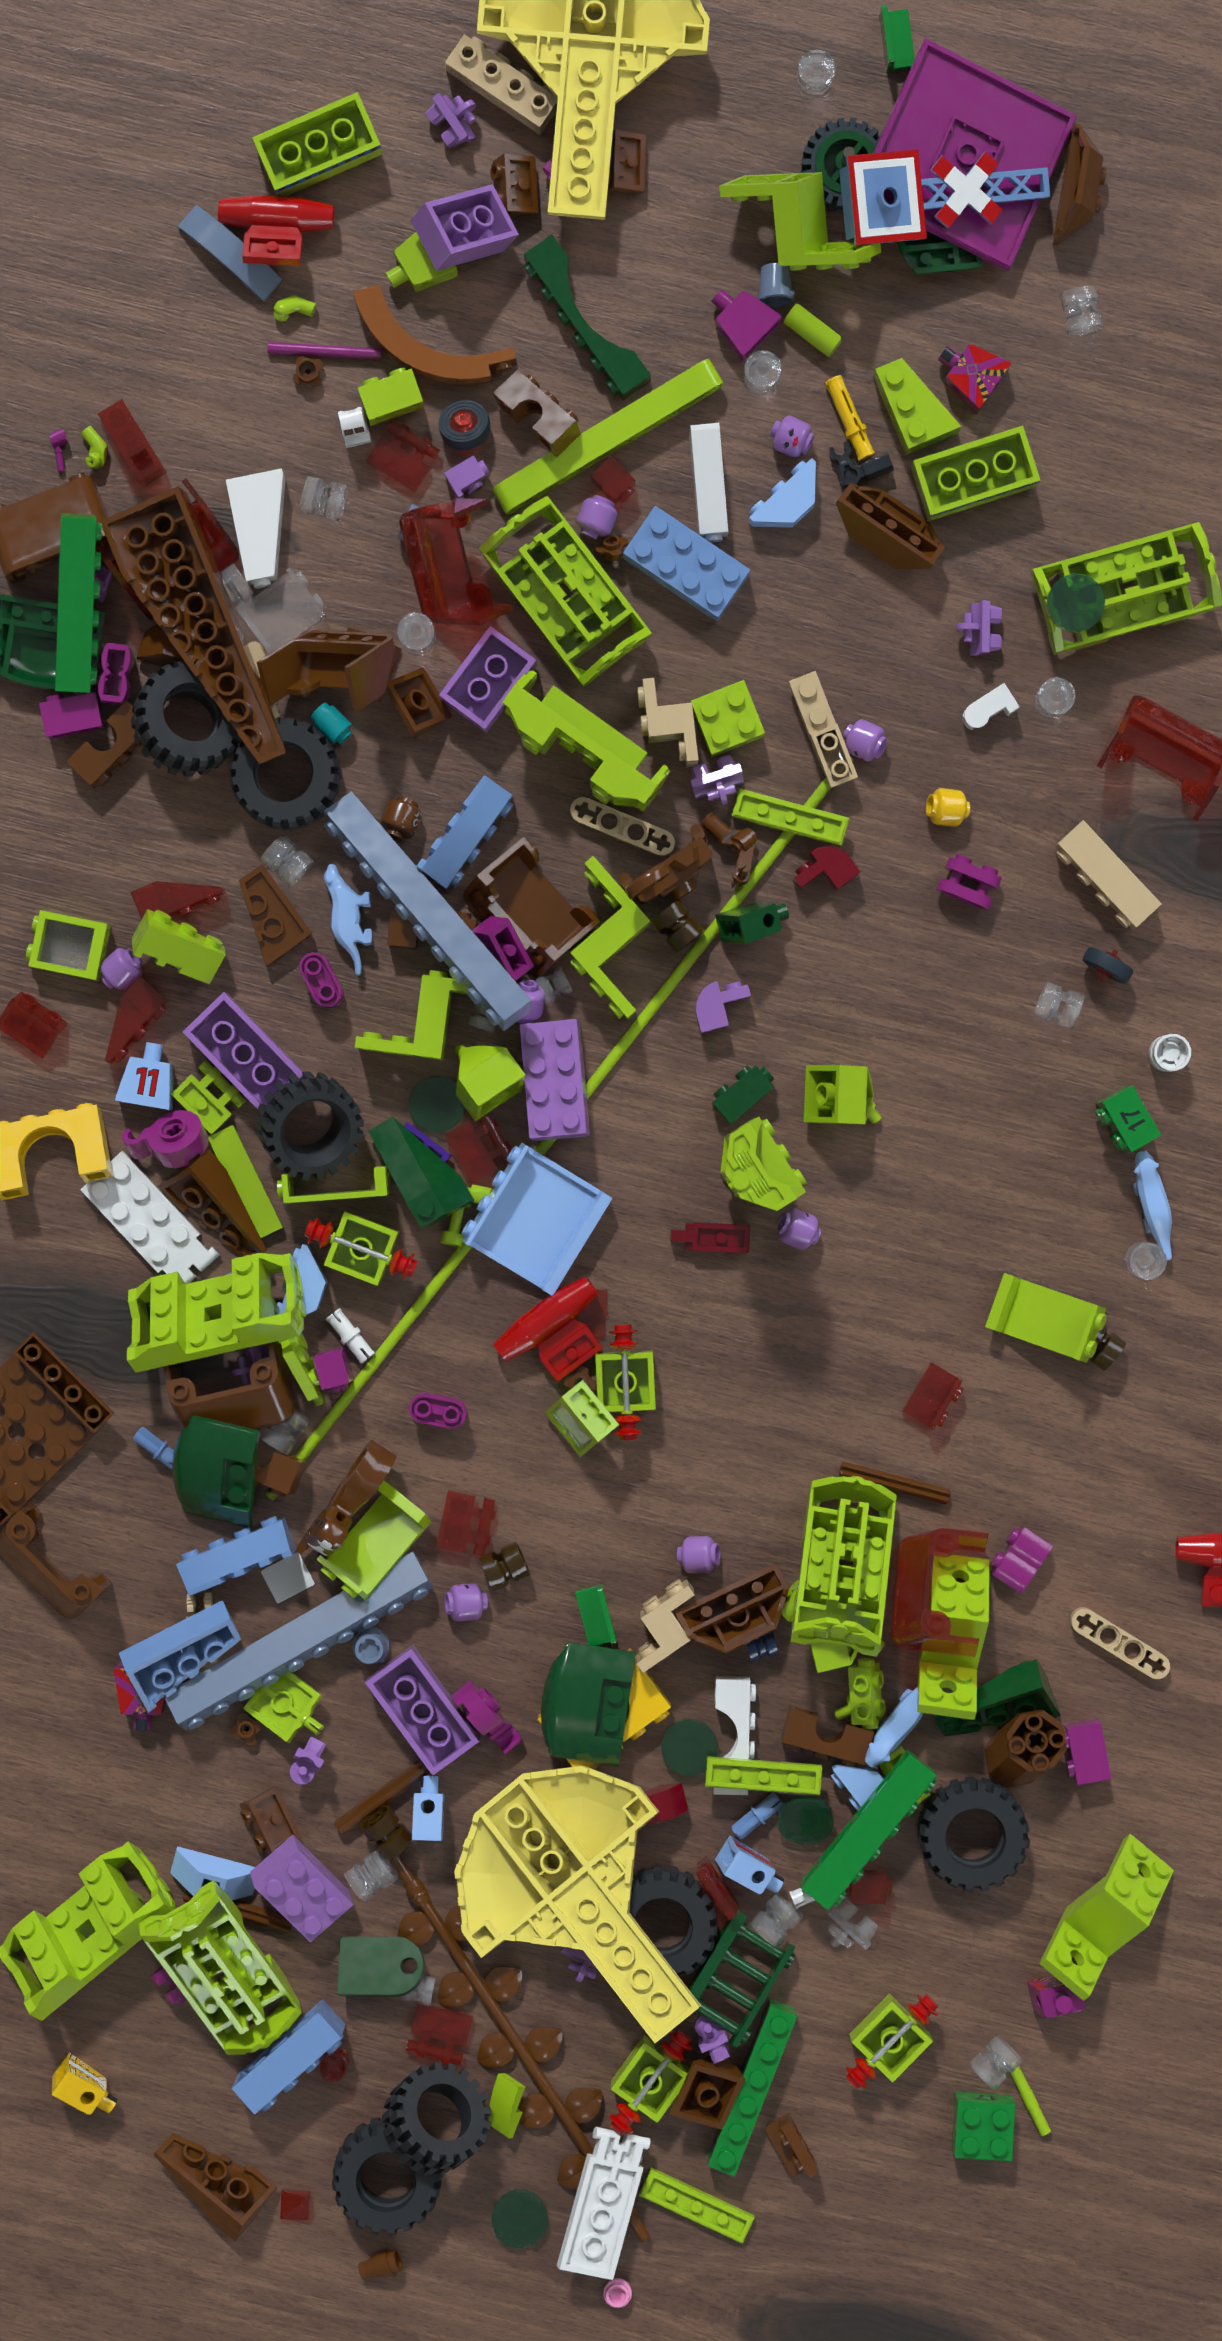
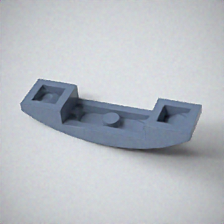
M195 205L178 225L180 230L214 256L263 302L268 299L283 281L266 264L243 263L244 243L198 205Z

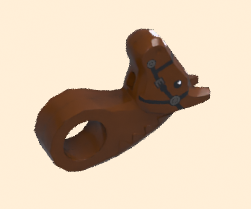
M371 1439L362 1449L339 1484L327 1508L323 1509L299 1542L297 1546L298 1553L301 1555L309 1547L317 1551L318 1554L314 1561L316 1565L321 1564L317 1560L320 1555L325 1559L328 1556H332L348 1536V1529L352 1521L351 1517L374 1495L388 1475L397 1456Z

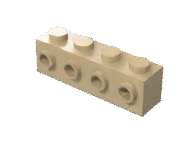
M464 34L445 61L446 71L541 135L557 112V97L547 85L541 87L533 81L534 77L524 69L518 71L510 66L511 62L504 55L498 52L494 55L487 50V45L479 38L473 36L471 39Z
M1084 820L1055 845L1059 850L1056 854L1066 865L1071 863L1077 869L1076 876L1085 886L1090 884L1098 892L1095 894L1096 898L1105 907L1110 905L1117 912L1115 918L1123 927L1137 928L1161 905L1159 900Z

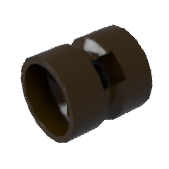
M680 899L651 921L660 934H667L666 941L675 953L682 950L705 931L695 918L688 917L690 911Z
M1105 1325L1097 1333L1095 1341L1099 1339L1101 1342L1097 1345L1095 1354L1090 1360L1102 1371L1111 1366L1126 1346V1342L1115 1333L1108 1334V1328Z
M516 1541L501 1547L500 1553L492 1551L479 1557L484 1574L493 1591L507 1586L510 1579L519 1581L531 1575Z
M389 1805L380 1806L372 1811L360 1825V1830L369 1841L375 1840L374 1847L384 1860L397 1857L412 1842V1833L404 1823H398L399 1818Z

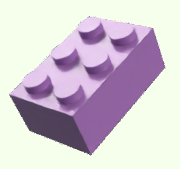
M493 184L426 202L410 220L436 271L504 252L519 235Z
M490 626L439 694L440 700L487 733L506 708L502 701L524 674L526 675L529 671L535 669L537 660Z
M294 1835L290 1836L250 1871L254 1888L309 1942H312L354 1905L349 1889Z

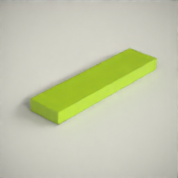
M739 789L732 812V817L840 847L843 845L850 821L848 817L744 789Z
M229 1126L209 1136V1142L218 1160L226 1168L260 1238L283 1228L235 1126Z
M707 1756L705 1787L820 1795L822 1765Z
M652 2167L639 2192V2196L742 2244L754 2220L753 2214Z

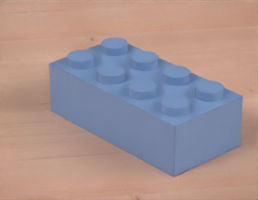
M654 506L623 552V559L716 622L719 621L750 574L749 568L657 506Z
M322 1999L238 2073L232 2090L254 2115L260 2109L264 2112L267 2111L277 2101L276 2097L282 2090L287 2093L298 2083L299 2080L297 2078L303 2071L307 2074L310 2073L320 2063L319 2059L325 2052L330 2055L341 2045L342 2042L340 2040L344 2037L343 2031L346 2024L326 2001Z

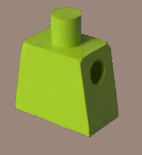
M417 232L395 249L394 256L399 265L385 273L393 288L408 280L415 292L458 276L456 266L436 271Z

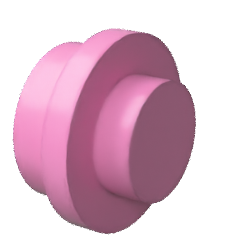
M614 2278L606 2283L603 2296L608 2305L614 2308H621L626 2306L631 2300L632 2289L624 2279Z

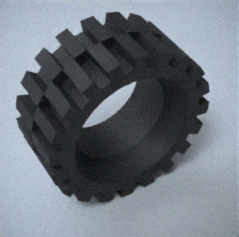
M303 1071L302 1079H299L295 1073L288 1075L289 1083L284 1085L279 1080L274 1084L278 1089L274 1094L269 1090L266 1092L264 1097L268 1101L267 1105L260 1103L257 1109L262 1118H256V1126L260 1130L257 1132V1135L263 1144V1148L282 1171L284 1169L289 1176L294 1178L298 1173L302 1180L309 1181L310 1175L313 1174L317 1180L325 1179V1171H329L332 1176L339 1173L336 1166L340 1163L347 1167L351 1163L347 1157L350 1152L357 1155L360 1148L356 1145L355 1141L363 1142L364 1133L359 1127H364V1119L359 1114L361 1113L359 1106L337 1080L332 1077L329 1080L325 1074L317 1072L315 1078L310 1071ZM309 1101H320L328 1104L332 1110V1122L328 1132L319 1141L310 1145L299 1146L285 1140L284 1124L294 1108Z
M434 2062L429 2068L427 2064L419 2067L391 2091V2096L384 2104V2108L388 2110L382 2114V2123H389V2126L383 2130L385 2138L392 2137L393 2140L388 2147L391 2152L398 2149L401 2152L398 2160L402 2164L410 2160L412 2162L410 2169L416 2172L422 2167H425L424 2174L432 2175L437 2170L439 2175L447 2173L451 2169L454 2170L473 2156L487 2139V2136L484 2134L490 2130L491 2122L485 2121V2119L491 2115V2107H484L483 2103L488 2097L485 2092L481 2094L477 2092L476 2088L481 2085L477 2079H474L471 2083L466 2079L470 2074L469 2072L462 2069L459 2073H456V2065L449 2063L442 2069V2062ZM428 2092L439 2093L454 2103L461 2118V2128L457 2139L451 2141L439 2140L424 2130L417 2114V2105L421 2094Z

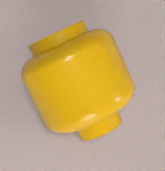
M938 788L933 794L928 796L926 801V815L936 825L957 827L964 818H968L970 813V803L966 801L965 794L959 790Z

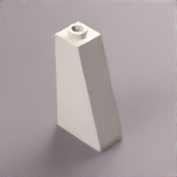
M719 423L690 425L689 439L698 533L710 543L721 542L723 537H728V521Z
M282 468L226 480L246 582L249 586L254 585V588L268 587L271 585L270 581L277 580L286 481Z

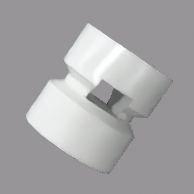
M1167 1034L1156 1038L1151 1043L1148 1057L1151 1064L1162 1072L1177 1071L1188 1064L1191 1058V1047L1184 1037L1178 1034Z

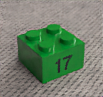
M1133 1085L1124 1086L1095 1103L1098 1108L1095 1110V1114L1103 1126L1105 1124L1108 1125L1112 1134L1109 1135V1138L1116 1150L1120 1149L1123 1153H1131L1161 1136Z
M955 2092L951 2147L954 2158L1012 2161L1015 2102L1012 2095Z

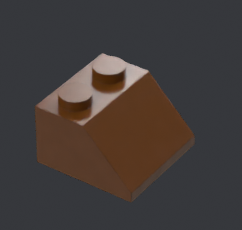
M711 2056L693 2061L670 2113L676 2117L722 2130L745 2078L735 2063L726 2060L714 2064Z

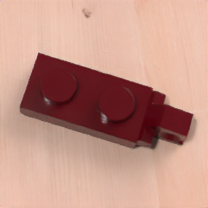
M686 1223L685 1230L670 1231V1241L685 1242V1249H691V1251L749 1253L750 1225Z

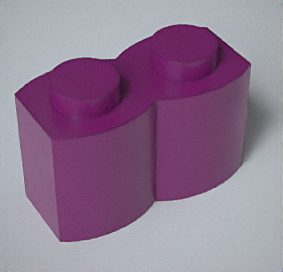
M107 643L102 653L101 660L104 672L99 680L98 693L101 701L106 705L121 706L126 700L129 702L131 698L132 688L129 678L134 670L135 657L128 645Z
M1021 1526L1019 1530L1014 1528L1006 1539V1543L1009 1544L1003 1554L998 1552L990 1563V1566L993 1568L990 1573L1019 1593L1025 1590L1053 1547L1024 1526Z

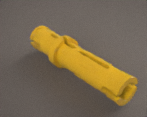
M842 375L827 380L825 385L846 430L844 433L845 437L850 439L858 461L861 462L873 457L876 453L866 434L867 427L861 423Z

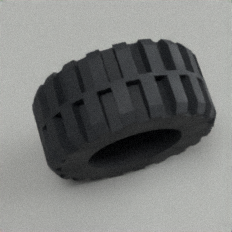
M177 661L173 667L167 664L161 667L158 673H153L142 687L133 704L132 712L134 715L131 718V728L136 729L133 735L136 744L142 743L144 747L141 752L146 758L152 756L155 759L153 765L159 769L162 765L168 767L167 773L176 775L178 771H183L184 777H192L195 772H198L200 775L207 774L212 768L217 769L221 766L241 740L235 728L223 715L221 709L207 693L203 684L194 675L189 666H186L185 661ZM175 697H189L200 702L211 715L213 721L212 734L207 739L201 741H189L180 738L170 730L165 722L163 715L165 703Z
M275 718L285 748H293L300 751L311 764L312 780L307 791L299 798L291 801H279L268 796L262 789L259 781V768L261 764L258 763L243 741L239 746L236 745L233 751V761H230V785L233 788L237 802L257 822L273 829L293 830V828L297 827L302 829L309 826V823L320 820L323 817L324 810L334 804L333 800L336 795L338 796L340 790L341 770L339 768V759L326 737L310 724L304 721H296L293 718H286V720Z
M974 1776L965 1777L963 1781H958L956 1778L949 1781L950 1785L945 1788L941 1785L935 1790L936 1795L933 1798L929 1797L925 1802L926 1808L924 1812H920L918 1819L920 1826L917 1828L920 1848L929 1868L931 1867L934 1874L940 1880L944 1879L947 1881L949 1886L953 1888L959 1886L967 1892H973L975 1888H980L981 1892L988 1891L991 1885L996 1884L999 1887L1005 1884L1004 1879L1010 1875L1013 1878L1018 1872L1016 1868L1019 1863H1024L1026 1859L1025 1850L1029 1849V1826L1019 1803L1006 1788L1000 1784L996 1785L990 1779L983 1777L981 1780H977ZM973 1808L984 1809L991 1813L999 1824V1841L989 1854L981 1858H961L948 1845V1825L962 1811Z
M653 1865V1869L647 1871L645 1868L640 1869L632 1879L629 1913L636 1919L641 1906L656 1898H669L683 1905L689 1916V1929L686 1936L673 1946L656 1948L679 1977L680 1974L685 1972L689 1975L695 1971L697 1964L702 1965L705 1962L707 1953L712 1951L715 1944L717 1920L713 1899L707 1893L705 1885L700 1880H695L694 1875L688 1871L683 1873L678 1870V1867L671 1865L669 1869L662 1868V1865Z
M380 2117L371 2119L368 2125L364 2122L358 2125L355 2132L349 2133L344 2139V2143L340 2146L334 2163L332 2189L336 2191L335 2200L337 2205L344 2207L343 2214L348 2220L352 2217L357 2220L355 2226L362 2230L365 2225L372 2228L371 2233L379 2235L380 2230H387V2235H396L397 2229L402 2228L404 2232L409 2231L413 2228L415 2222L420 2224L426 2219L427 2213L432 2212L436 2205L437 2197H439L443 2174L439 2175L438 2170L432 2175L424 2174L425 2167H422L417 2172L414 2171L415 2179L412 2188L404 2195L396 2198H383L370 2192L361 2179V2168L365 2160L370 2156L381 2152H391L388 2145L393 2142L392 2137H384L383 2130L389 2126V2123H382ZM396 2149L394 2152H391L401 2155V2152L398 2149Z

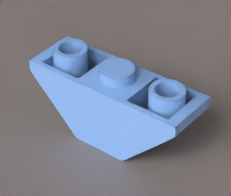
M812 458L807 463L801 461L791 471L793 476L786 483L781 480L770 491L772 496L765 503L760 500L751 508L749 512L752 515L749 517L748 523L752 527L793 528L813 509L815 504L816 462Z
M302 1244L301 1249H295L293 1259L299 1268L303 1286V1302L307 1315L319 1309L328 1280L311 1246ZM284 1281V1284H283V1287H282V1291H283V1292H286V1282H285V1281ZM286 1294L283 1303H277L279 1314H283L286 1309Z
M834 1762L831 1765L834 1771L831 1777L840 1789L843 1787L848 1789L851 1793L848 1799L857 1811L884 1779L876 1767L866 1765L851 1767L841 1762Z
M177 1846L170 1873L193 1896L202 1886L213 1880L229 1895L231 1900L251 1896L255 1889L250 1875V1871L255 1867Z

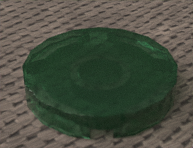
M1073 573L1063 576L1053 584L1047 595L1046 608L1050 618L1057 627L1066 632L1079 633L1090 629L1099 621L1104 612L1105 597L1103 590L1094 579L1085 574Z
M430 1076L421 1080L413 1088L409 1098V1111L413 1120L421 1128L430 1132H444L454 1128L461 1121L465 1112L464 1105L456 1095L457 1084L444 1076Z
M684 1718L674 1722L666 1729L662 1739L661 1752L665 1763L672 1771L683 1776H696L706 1771L707 1756L717 1757L718 1742L714 1731L706 1723L693 1718Z
M797 1796L791 1798V1802H788L786 1805L783 1803L777 1813L778 1830L783 1837L791 1842L802 1845L815 1844L823 1841L831 1834L834 1828L833 1810L825 1805V1801L817 1797Z
M526 2189L510 2190L503 2194L494 2205L491 2215L492 2227L497 2238L505 2245L514 2248H524V2246L537 2243L545 2234L548 2225V2211L543 2200L534 2192Z

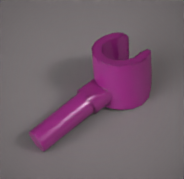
M60 429L52 432L50 435V442L56 455L58 472L65 471L61 446L69 444L65 431Z

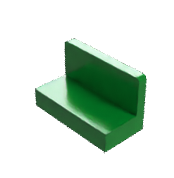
M887 5L881 6L879 21L886 73L910 70L915 58L908 9L888 11Z
M603 1584L576 1590L575 1594L588 1645L597 1646L611 1642V1644L617 1643Z

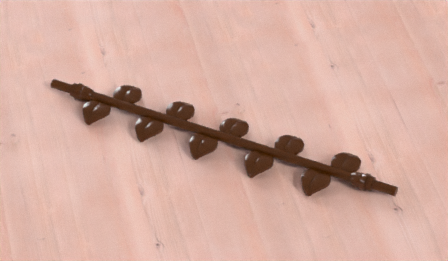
M398 1855L391 1859L390 1862L405 1883L403 1886L407 1891L405 1894L411 1898L415 1905L421 1907L423 1911L407 1913L400 1922L397 1937L408 1939L416 1946L428 1942L436 1930L463 1971L448 1973L444 1976L439 1986L437 1999L446 2006L458 2007L468 2003L472 1999L474 1992H477L502 2032L488 2034L482 2039L477 2060L482 2065L497 2068L509 2063L516 2051L543 2092L529 2094L522 2100L519 2110L522 2111L519 2123L528 2128H540L547 2125L553 2119L556 2112L583 2153L568 2155L564 2158L559 2168L557 2181L566 2188L578 2189L587 2153L593 2154L594 2149L576 2122L586 2123L598 2114L602 2104V2090L586 2087L576 2088L569 2093L564 2105L536 2063V2061H549L558 2053L563 2038L561 2028H534L528 2034L524 2044L496 2002L507 2001L518 1992L523 1977L522 1969L511 1966L495 1967L488 1973L484 1984L456 1941L467 1940L461 1930L460 1906H455L448 1912L444 1923L430 1902V1896L427 1889H425L423 1881L413 1876L401 1856ZM643 2154L639 2162L640 2165H642ZM633 2205L629 2224L640 2241L644 2242L651 2235L637 2216V2209Z

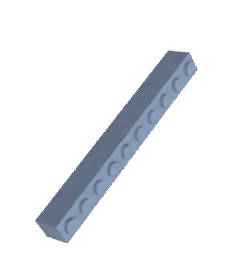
M352 791L324 810V827L332 837L337 836L341 840L345 853L350 858L355 857L358 860L363 874L367 878L372 877L376 881L381 895L385 899L390 898L396 905L395 910L403 920L408 919L412 923L416 936L421 941L426 940L430 944L434 957L439 962L444 961L448 965L452 978L457 983L462 982L466 986L470 999L475 1004L480 1003L486 1010V1017L494 1026L498 1024L505 1031L531 1011V999Z
M411 1552L396 1563L366 1600L359 1595L352 1598L343 1591L176 1687L177 1691L171 1696L167 1697L165 1695L164 1698L180 1727L185 1730L196 1729L204 1723V1719L213 1714L220 1715L229 1709V1705L238 1700L243 1701L250 1698L258 1688L273 1685L279 1680V1676L284 1673L297 1671L304 1666L305 1661L312 1657L318 1658L325 1655L331 1646L338 1642L341 1644L351 1640L357 1631L363 1628H372L378 1624L380 1618L387 1614L393 1615L404 1608V1604L411 1600L416 1601L424 1598L434 1586L420 1559L414 1552Z

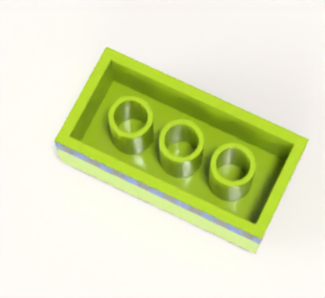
M358 92L252 137L276 196L283 197L383 155L381 144Z
M1023 426L913 460L911 465V471L927 521L1035 488L1040 482Z

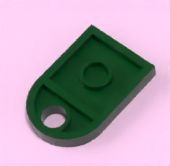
M341 1936L337 1995L399 1997L411 1993L421 1983L425 1973L424 1956L420 1949L410 1940L402 1937ZM414 1959L417 1962L416 1971L410 1975L403 1972L404 1963L407 1960Z

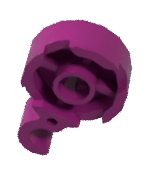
M184 1110L170 1112L160 1117L151 1127L144 1129L136 1139L129 1128L122 1134V1140L132 1158L143 1159L154 1154L156 1159L164 1167L179 1168L189 1165V1159L195 1157L198 1153L201 1156L204 1154L209 1141V1137L198 1115Z
M468 1680L452 1694V1698L457 1706L464 1705L463 1710L468 1715L466 1718L483 1736L486 1735L492 1741L495 1740L505 1755L523 1741L516 1728L503 1717L500 1712L501 1706L486 1688H480L472 1680Z

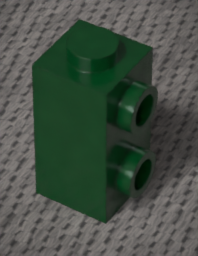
M748 1065L735 1075L738 1080L730 1088L725 1083L713 1094L716 1099L712 1104L729 1124H732L774 1088V1085L771 1083L774 1077L764 1066L761 1069L756 1065L752 1069Z

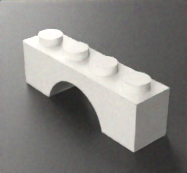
M715 1676V1708L727 1714L733 1720L737 1729L735 1744L723 1758L754 1759V1741H749V1730H755V1713H750V1701H755L756 1684H750L749 1676ZM713 1787V1794L748 1795V1790Z

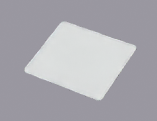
M298 1552L261 1571L277 1603L315 1584Z

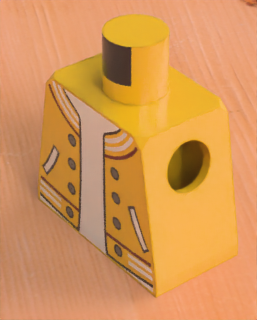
M70 2052L53 2074L52 2095L87 2115H91L96 2107L109 2114L118 2100L107 2092V2079Z

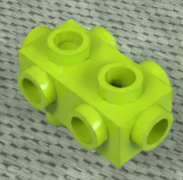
M861 1658L857 1660V1663L848 1668L850 1694L847 1695V1705L835 1709V1716L838 1720L851 1716L852 1725H862L864 1729L879 1728V1721L883 1719L886 1709L885 1701L881 1696L884 1676L880 1670L879 1662H875L874 1658Z

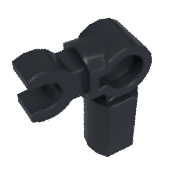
M847 441L843 442L845 449L843 455H837L834 448L830 447V458L833 462L838 463L836 469L840 477V484L845 489L850 483L859 486L861 480L869 481L894 471L888 453L861 462L860 466L857 467L855 461L850 460L851 447Z

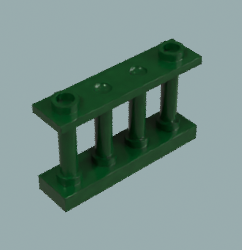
M733 1909L716 1938L712 1951L708 1952L707 1959L700 1965L688 1989L701 2005L693 2014L697 2012L732 2034L728 2043L737 2048L740 2043L744 2045L752 2032L749 2026L783 1968L788 1969L796 1954L793 1953L794 1945L786 1943L782 1950L747 1928V1924L744 1922L747 1916ZM735 1937L745 1939L777 1959L769 1974H766L732 1952L733 1949L730 1948V1945ZM720 1962L723 1964L727 1962L762 1984L754 1999H751L717 1977L718 1974L715 1973V1970ZM705 1987L708 1989L712 1987L747 2009L739 2025L703 2003V1999L700 1996Z

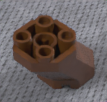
M1044 1710L1019 1713L1003 1728L996 1730L984 1747L988 1774L1006 1787L1032 1783L1045 1771L1054 1768L1067 1750L1063 1724Z

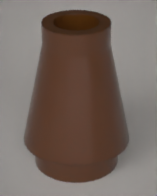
M387 2248L368 2260L359 2263V2274L363 2280L396 2277L397 2273L403 2270L399 2251Z

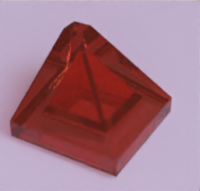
M281 2190L280 2219L309 2221L310 2191Z

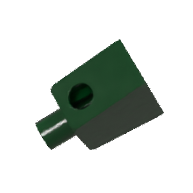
M755 902L715 914L721 941L747 944L780 932L782 929L780 922L789 919L787 906L784 903L775 905V903Z

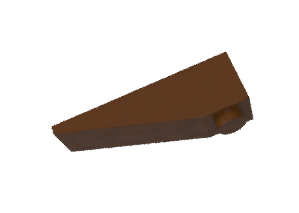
M208 1148L202 1156L198 1153L195 1157L188 1160L189 1165L179 1167L158 1185L160 1190L182 1213L190 1212L200 1220L198 1225L204 1230L209 1227L220 1235V1242L239 1257L265 1253L267 1251L226 1168Z
M172 2134L154 2153L158 2161L212 2223L234 2241L254 2221L277 2189V2186L257 2169L248 2165L243 2167L231 2162V2158L223 2154L220 2157L205 2150L204 2146L176 2134Z

